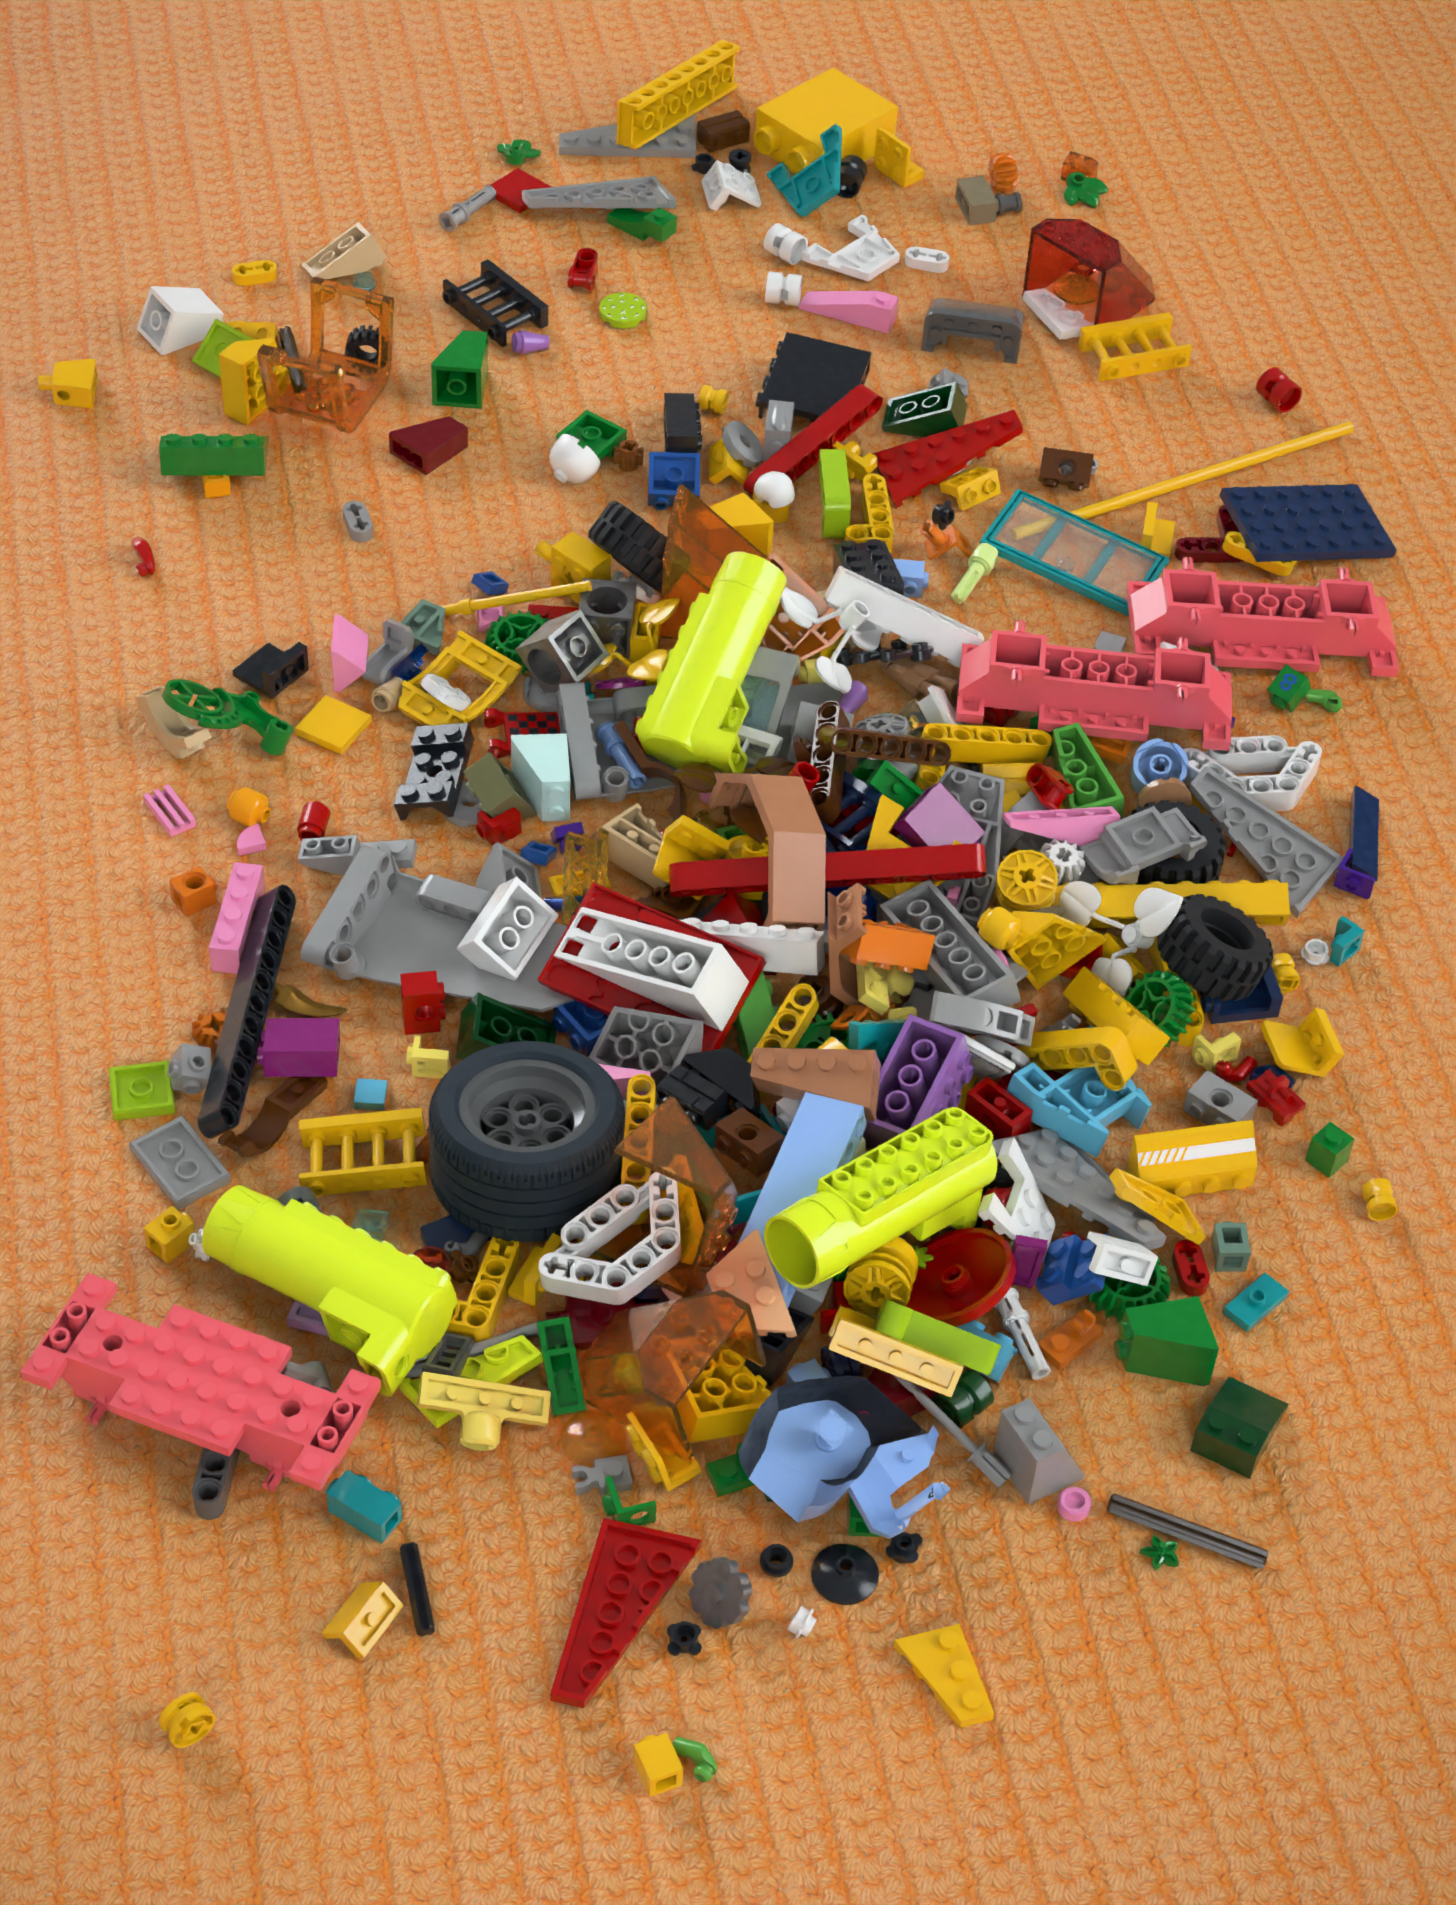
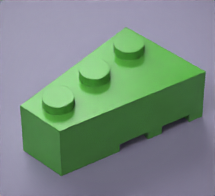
M763 970L759 974V978L748 998H746L735 1022L732 1024V1026H736L738 1033L736 1040L742 1057L746 1061L778 1012V1007L772 1005L770 998L773 994L770 979H765Z

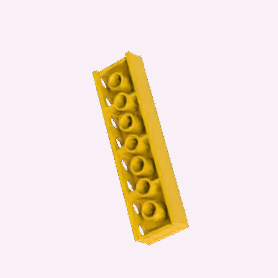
M722 39L618 100L616 144L636 150L738 88V83L734 82L735 53L740 51V46Z

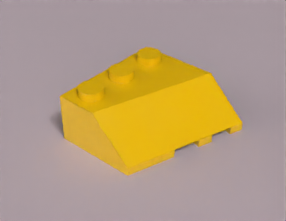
M267 338L235 341L219 353L222 400L225 415L245 425H249L293 389L291 381L287 378L289 375L288 370L281 364L282 356L275 340Z
M1013 911L1012 914L1021 920L1020 931L1023 935L1015 947L1009 946L1006 951L1015 963L1028 971L1026 977L1038 990L1109 939L1101 933L1053 913Z
M720 1333L661 1343L653 1366V1370L659 1383L664 1388V1393L688 1443L747 1433L759 1407L772 1394L766 1388L767 1382L760 1375L755 1376L744 1365L745 1359Z

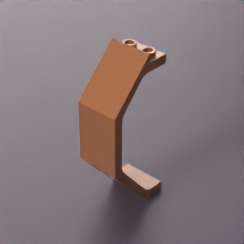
M714 773L717 782L707 801L710 809H716L717 806H729L731 810L736 807H756L768 835V914L763 927L783 925L787 929L811 927L815 931H821L825 924L826 833L803 778L765 774Z
M859 883L842 891L837 897L828 892L830 994L848 1006L865 1005L858 1001L856 964L850 962V956L840 953L842 949L867 933V928L862 926V918L866 916V905L862 903V895L866 893V888ZM900 994V999L903 1002L895 1004V1008H902L903 1004L909 1000L910 995L902 996ZM968 1032L963 1033V1034H965V1035H975V1036L977 1035V1034H971V1033H968Z

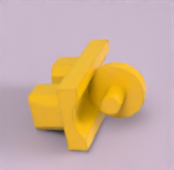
M852 440L845 445L838 441L832 445L833 449H845L848 477L851 479L855 477L863 483L864 476L871 474L877 467V457L870 452L860 457V447Z

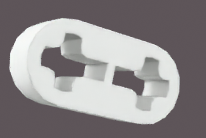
M915 246L906 250L905 264L909 268L942 273L948 270L950 258L944 251Z

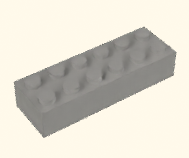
M930 879L879 905L883 921L889 922V925H895L896 922L903 923L935 936L927 970L920 971L937 991L970 997L1007 1007L1021 1001L1015 975Z

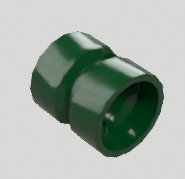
M967 1370L960 1375L952 1397L938 1393L933 1397L932 1401L961 1429L974 1419V1415H979L994 1403V1394L990 1385L979 1373Z

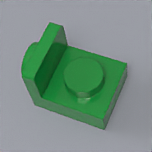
M742 1443L737 1444L736 1454L706 1463L705 1471L717 1497L755 1485L748 1479L740 1462L738 1453Z

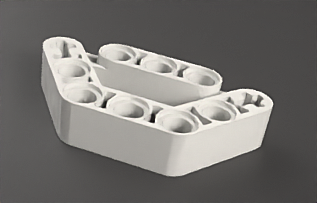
M1275 735L1231 737L1229 751L1209 749L1207 752H1202L1196 748H1185L1183 750L1188 758V772L1185 784L1190 786L1194 778L1207 766L1273 811H1289L1296 806L1317 774L1322 748L1311 741L1302 742L1298 747H1288L1285 739ZM1282 769L1280 774L1238 777L1235 775L1245 773L1276 772Z
M667 1170L656 1171L651 1175L649 1181L639 1189L630 1184H620L565 1224L561 1230L562 1246L555 1252L545 1254L539 1261L538 1268L542 1287L546 1291L555 1294L621 1305L675 1266L681 1259L682 1251L678 1187L674 1174ZM660 1190H666L667 1198L661 1199ZM623 1202H630V1203H632V1204L629 1205V1206H621V1205H620V1204L623 1203ZM650 1207L651 1234L613 1263L587 1258L633 1224L639 1218L640 1213ZM663 1216L671 1217V1219L666 1221L660 1220L659 1218ZM600 1220L607 1221V1223L603 1225L595 1224V1222ZM574 1239L582 1240V1242L577 1244L570 1243ZM666 1244L673 1246L670 1249L660 1248L662 1245ZM640 1263L648 1264L645 1268L635 1267ZM584 1276L592 1277L588 1281L579 1280L581 1277ZM615 1282L623 1283V1285L620 1287L610 1286L612 1283Z

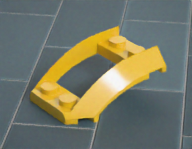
M459 630L456 633L458 637L449 647L446 646L425 670L410 681L404 680L402 682V695L399 697L398 707L405 715L424 726L467 723L483 713L485 709L489 708L504 693L523 669L522 666ZM460 665H463L491 681L492 684L470 706L458 712L429 695L422 687L421 680L426 674L432 673L447 680Z

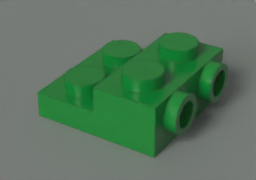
M588 410L583 412L556 435V441L562 434H568L579 439L580 441L577 444L583 449L587 445L597 455L599 460L605 456L614 457V447L627 440L626 429Z

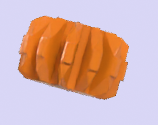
M1009 152L992 155L988 161L990 184L993 189L1003 193L1015 189L1018 184V168L1016 167L1014 156Z

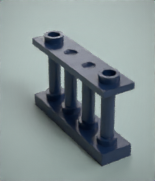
M847 771L844 774L840 813L850 805H858L860 808L833 828L821 821L826 833V846L835 852L856 851V848L869 839L873 822L851 839H847L843 834L866 816L873 815L875 817L879 799L882 795Z

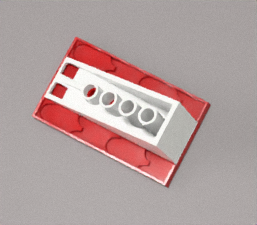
M593 882L537 980L541 985L548 987L552 991L581 1002L585 1006L608 1016L613 1007L618 1006L704 1021L701 1052L717 1050L722 1046L732 1024L735 1022L746 998H748L767 962L762 956ZM641 909H646L716 940L721 944L638 922L637 916Z

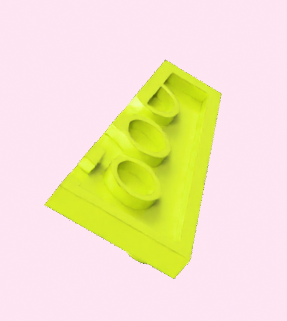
M520 1335L485 1348L484 1354L468 1357L460 1377L507 1385L542 1363V1353L524 1335ZM408 1377L401 1382L399 1389L417 1407L420 1378L410 1380ZM417 1407L436 1428L459 1415L453 1412Z

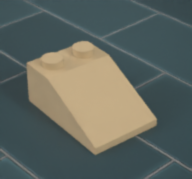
M357 222L304 262L302 266L317 282L376 269L387 256L373 236Z

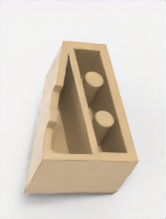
M636 803L601 827L597 853L654 889L659 886L664 888L669 884L652 873L663 835L656 829L655 821L652 818L647 819L641 812L642 807Z

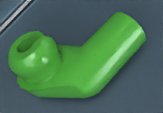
M1310 688L1305 695V701L1320 703L1329 712H1338L1343 705L1342 699L1331 690Z
M679 1736L674 1739L672 1745L677 1755L691 1758L697 1765L693 1770L696 1779L701 1782L710 1781L712 1775H715L717 1772V1762L706 1745Z

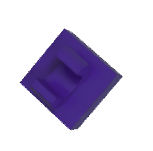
M582 822L553 828L550 833L552 844L560 843L559 851L562 855L567 853L566 843L568 842L575 845L576 852L581 850L582 842L580 838L584 833Z

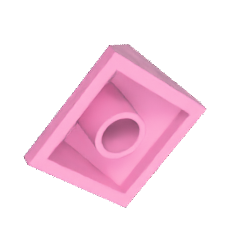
M334 615L331 647L335 692H341L366 672L368 634L341 615Z

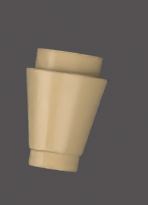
M393 677L388 682L374 689L371 697L373 707L380 712L393 710L399 697L402 695L403 686L401 684L404 680L400 677Z

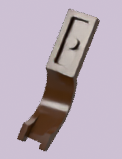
M624 720L615 724L614 727L647 779L658 777L674 783L675 795L673 802L667 809L674 822L682 815L687 816V796L683 785L677 779L671 778L673 771L666 765L648 760Z
M290 1077L265 1098L258 1117L247 1130L239 1135H235L232 1130L228 1129L218 1138V1144L231 1148L238 1152V1155L241 1157L263 1154L279 1140L289 1121L327 1089L328 1079L324 1077Z

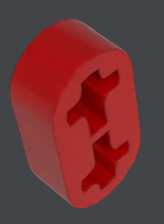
M1191 1240L1179 1241L1175 1245L1172 1255V1263L1179 1286L1186 1295L1191 1297L1202 1296L1206 1293L1210 1281V1274L1202 1249ZM1182 1253H1187L1188 1257H1192L1190 1263H1188L1187 1256ZM1191 1274L1194 1275L1195 1281L1200 1282V1284H1195L1194 1280L1190 1279Z

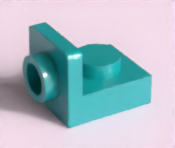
M1344 916L1338 919L1335 938L1331 943L1330 962L1337 967L1341 966L1360 950L1365 931Z

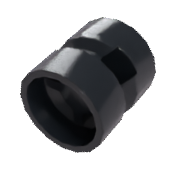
M847 155L841 159L840 192L837 194L838 196L853 198L858 194L867 174V165L860 157Z

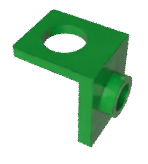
M612 1476L605 1477V1496H602V1504L606 1516H612L613 1520L638 1526L656 1521L655 1501L622 1508ZM648 1512L641 1518L631 1519L636 1513Z

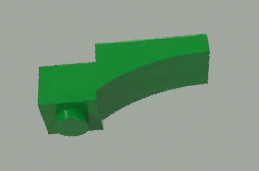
M659 207L652 212H643L631 208H616L607 214V223L642 241L650 236L662 243L676 233L677 216Z
M569 1317L537 1322V1333L548 1391L551 1392L550 1402L553 1417L586 1412Z

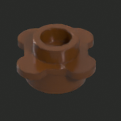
M454 1250L450 1254L452 1261L448 1264L449 1275L458 1283H464L467 1280L469 1283H474L477 1277V1258L474 1255H464L459 1250Z

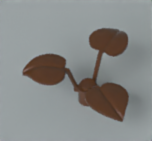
M765 756L757 761L756 770L760 774L788 776L796 763L778 756ZM689 763L676 769L672 773L671 778L677 779L691 790L707 793L712 792L717 782L714 773L723 772L707 763ZM724 806L723 814L728 816L726 827L736 825L760 845L765 841L768 835L756 807H736L731 810L729 806Z

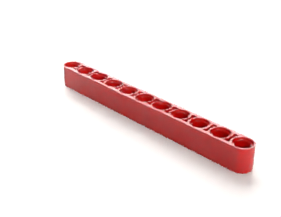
M972 843L826 853L825 888L848 887L856 883L864 886L925 882L929 879L931 881L984 877L987 875L985 846ZM768 856L672 863L669 865L670 895L674 897L722 895L729 892L735 894L768 892Z

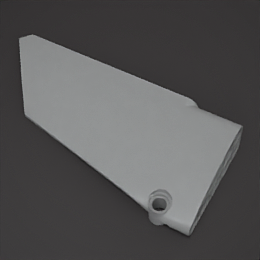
M584 682L558 684L557 711L561 734H567L570 783L575 800L606 798L611 802H620L626 798L627 794L674 787V783L655 777L647 779L646 782L642 780L644 786L641 788H632L628 782V772L618 766L614 758L607 756L604 751V744L600 743L595 737L596 729L608 721L617 724L624 720L632 733L634 718L644 715L648 697L651 694L653 695L657 685L622 688L615 691L613 697L589 699V696H586ZM825 682L791 685L776 734L783 737L782 746L777 756L782 758L786 756L792 720L800 701L816 705L833 700L839 702L842 692L832 688ZM780 686L767 687L751 719L745 717L742 725L764 732L767 731ZM747 748L745 751L747 757L756 760L765 756V754L756 753L750 748ZM646 754L650 762L666 765L673 772L678 769L658 760L652 755ZM747 763L745 770L756 765Z
M365 845L358 851L301 948V960L303 962L335 971L338 977L343 980L360 977L401 986L400 974L436 970L437 981L444 983L445 995L472 1000L477 993H481L512 1007L539 1012L574 1001L572 998L541 985L537 980L567 926L553 923L516 980L479 969L456 948L493 894L489 891L433 874L427 875L424 880L399 871L393 855Z

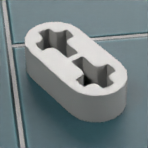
M358 501L347 502L343 506V520L351 539L356 542L369 541L373 537V524L366 506Z

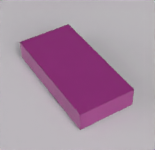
M1016 1234L1011 1249L1016 1259V1275L1012 1285L1034 1288L1047 1251L1048 1240Z

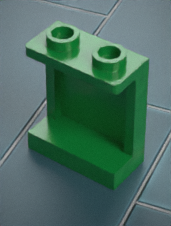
M862 759L852 772L853 776L904 807L903 813L924 792L886 760Z

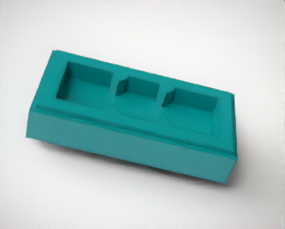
M1264 1273L1224 1307L1223 1314L1244 1331L1248 1332L1288 1297L1289 1291L1267 1273Z

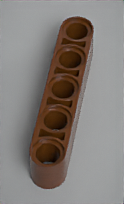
M834 700L824 702L817 709L810 762L818 770L820 779L809 795L820 821L825 824L832 823L840 814L847 755L823 749L818 743V734L827 725L850 727V722L838 702ZM836 734V736L834 737V740H833V744H834V745H835V743H836L837 740H838V735H837V734Z
M835 725L823 727L818 734V743L823 749L842 755L936 767L946 765L951 758V749L947 743L926 737ZM836 734H837V735H838V740H837V742H836L835 745H834V744H833V740H834V737H835ZM862 738V745L858 748V742ZM887 741L886 749L883 751V745ZM911 744V750H910V752H909V754H908V753H907V749H908L909 745ZM935 748V754L932 757V751Z

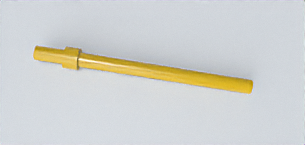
M588 580L478 600L468 598L460 600L459 603L443 605L441 607L445 608V616L459 613L469 615L474 614L477 610L592 591V583Z

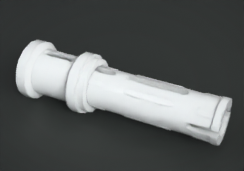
M1010 1288L1002 1300L994 1307L998 1308L1003 1318V1328L1011 1332L1031 1373L1032 1379L1040 1380L1048 1376L1051 1369L1047 1365L1028 1325L1030 1316L1026 1310H1023L1018 1300L1019 1293L1017 1289ZM1025 1341H1028L1034 1356H1031Z

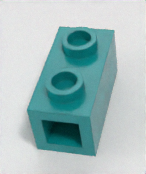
M347 1469L339 1479L335 1478L327 1488L328 1511L381 1544L402 1521V1506L398 1497L390 1491L384 1492L377 1488L364 1475H356Z

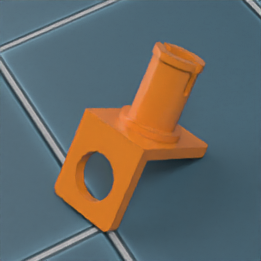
M932 520L926 521L930 528L925 523L921 525L920 533L928 539L925 541V547L930 560L937 558L954 546H957L968 558L972 555L969 540L953 524L942 531Z
M892 1003L888 1009H895V1003ZM850 1005L831 1024L833 1030H849V1022L851 1021L864 1022V1020L880 1022L887 1015L886 1012L881 1015L866 1005ZM850 1016H854L851 1020L844 1022Z

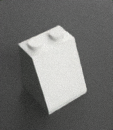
M150 286L137 330L160 355H166L204 340L214 320L222 321L224 313L200 288Z

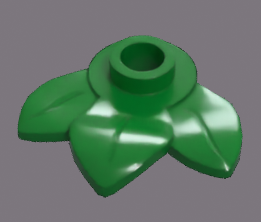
M517 139L512 141L511 144L501 143L497 145V152L504 154L506 162L509 164H523L525 158H535L541 155V151L532 149L531 142L527 140Z
M1072 172L1066 179L1067 188L1064 191V198L1070 206L1080 200L1096 208L1099 194L1107 193L1108 189L1097 178L1087 177L1081 172Z

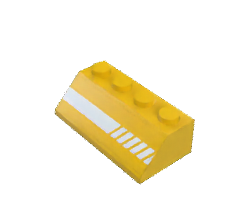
M1252 1120L1134 1135L1126 1172L1179 1197L1199 1193H1215L1229 1189H1244L1253 1186L1258 1169L1254 1124Z

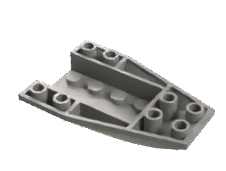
M950 765L938 782L950 792L985 831L978 841L985 846L987 875L974 879L946 880L939 886L942 887L945 895L952 886L963 887L956 909L974 928L977 927L981 915L987 910L995 889L1000 858L1005 779ZM900 833L897 835L896 838L911 846ZM873 890L871 891V896L880 904L888 901Z

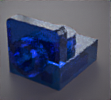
M421 643L391 672L395 677H400L407 682L422 672L419 667L424 661L421 658L429 650Z

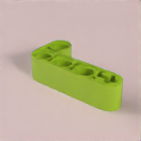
M819 449L818 469L823 507L822 538H845L846 528L850 526L851 495L845 449Z
M884 1299L873 1329L989 1376L1002 1346L887 1299Z

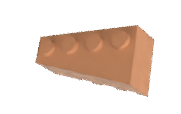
M753 1048L750 1077L757 1090L793 1100H802L805 1092L861 1105L864 1106L865 1118L876 1122L881 1063L875 1050Z

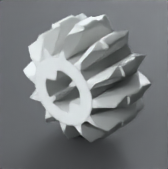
M1054 838L1050 844L1045 843L1042 846L1040 853L1048 857L1057 870V885L1060 882L1065 884L1080 879L1086 861L1083 860L1084 851L1077 850V843L1069 845L1066 838L1062 843Z

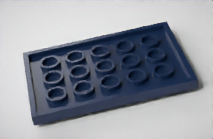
M1357 484L1222 488L1219 495L1256 562L1392 558L1397 550Z

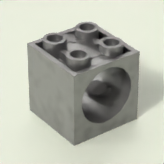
M584 578L583 581H591L592 591L581 593L579 610L581 609L602 644H615L617 646L615 652L620 653L624 658H629L637 583Z
M581 609L547 621L515 649L544 694L558 690V684L579 682L609 656L608 651Z

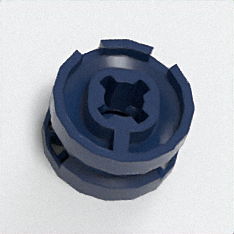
M829 1346L821 1348L822 1367L829 1371L831 1377L861 1375L859 1361L828 1349Z

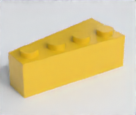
M1085 966L1062 993L1070 1001L1068 1006L1078 1015L1082 1016L1084 1014L1087 1017L1086 1022L1090 1026H1112L1120 1029L1126 1036L1136 1061L1140 1060L1149 1066L1170 1040L1166 1033L1101 977Z

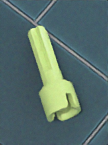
M980 543L968 559L969 568L951 594V599L956 604L964 602L982 576L989 575L998 562L999 558H996L998 550L988 543Z

